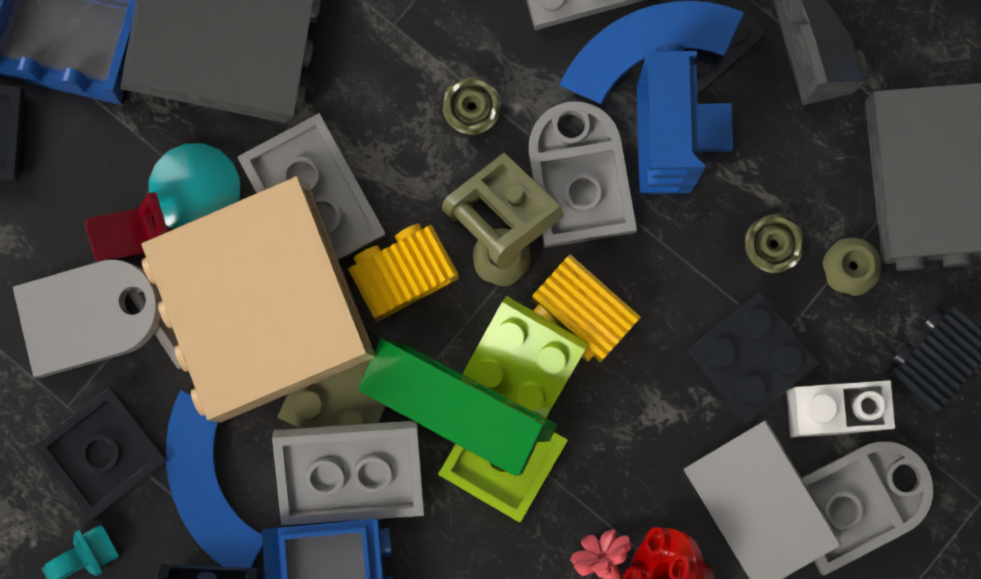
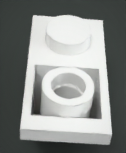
M891 380L794 387L786 391L790 438L895 429Z

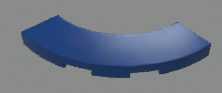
M699 1L668 2L637 10L618 19L591 39L568 67L559 86L603 105L608 94L623 75L644 60L647 52L655 51L657 46L678 44L684 46V49L703 50L726 57L745 13L724 5Z
M180 390L172 409L166 438L167 477L178 513L200 547L222 567L253 568L263 547L262 533L255 530L238 515L225 497L219 484L215 468V445L220 422L208 421L205 415L201 416L194 406L191 395Z

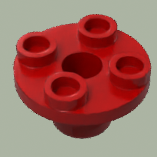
M654 527L646 534L645 540L638 548L631 566L625 570L622 579H714L712 569L703 562L701 551L690 535L675 529Z

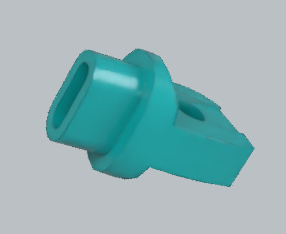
M100 524L84 534L80 530L75 531L73 539L75 548L49 561L41 570L46 579H65L84 567L89 573L98 576L103 573L100 567L117 559L119 555L103 526Z

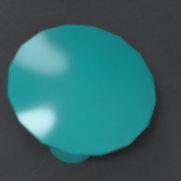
M204 143L183 144L169 150L155 164L149 178V193L156 192L166 225L172 229L181 227L238 202L242 187L241 178L233 162L220 149Z

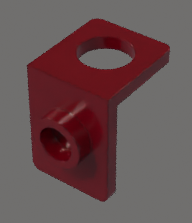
M156 192L148 193L139 208L91 217L85 221V228L96 262L120 260L143 255L145 253L141 245L142 243L168 232ZM152 214H153L154 221H155V227H154L153 220H152Z

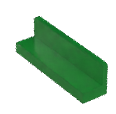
M380 339L374 352L376 357L370 360L358 386L359 391L514 476L523 474L537 443L550 442L558 425L399 340Z

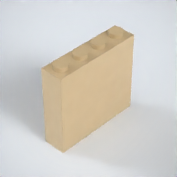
M297 176L141 244L146 258L142 259L143 270L150 283L157 285L162 301L158 303L160 315L168 328H173L178 341V345L174 347L176 358L181 368L185 372L189 371L195 389L191 390L192 401L201 416L205 415L208 421H226L376 357L309 184Z

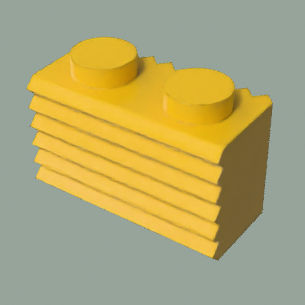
M419 223L414 224L395 235L398 243L382 251L376 245L362 251L353 258L356 265L351 266L348 270L376 322L387 318L459 279L458 273L432 225L422 229Z
M572 255L567 256L532 295L531 299L537 306L533 310L535 313L589 343L582 355V358L588 362L593 356L599 362H602L641 318Z

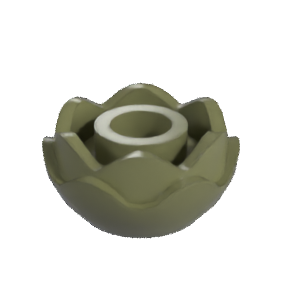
M468 77L465 80L452 84L446 90L443 104L444 117L449 125L460 133L466 135L483 133L490 129L499 117L500 96L497 90L488 85L483 79ZM473 103L476 105V109L470 111L467 106Z
M779 214L767 215L754 222L746 233L745 249L747 256L756 267L765 272H783L793 267L803 254L802 231L798 225ZM770 241H776L778 244L777 248H771Z
M496 228L494 230L502 237L511 229ZM477 240L472 253L474 267L479 277L484 281L498 286H509L525 275L530 267L531 256L528 245L519 252L517 259L506 268H499L489 258V250L479 240Z
M852 237L837 241L826 252L823 258V268L826 273L827 282L832 289L852 296H859L867 293L878 282L882 272V262L874 246L865 240ZM850 262L857 264L856 270L850 269Z

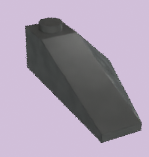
M773 0L802 105L856 93L864 83L863 77L867 76L866 60L861 50H855L851 35L827 0Z

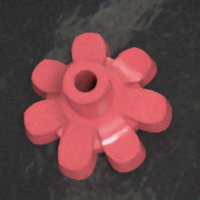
M615 529L605 531L601 535L600 541L594 535L584 537L581 540V545L585 551H576L570 558L576 571L582 576L595 572L602 579H620L621 573L617 564L623 563L627 558V552L631 549L629 537L625 535L618 538Z

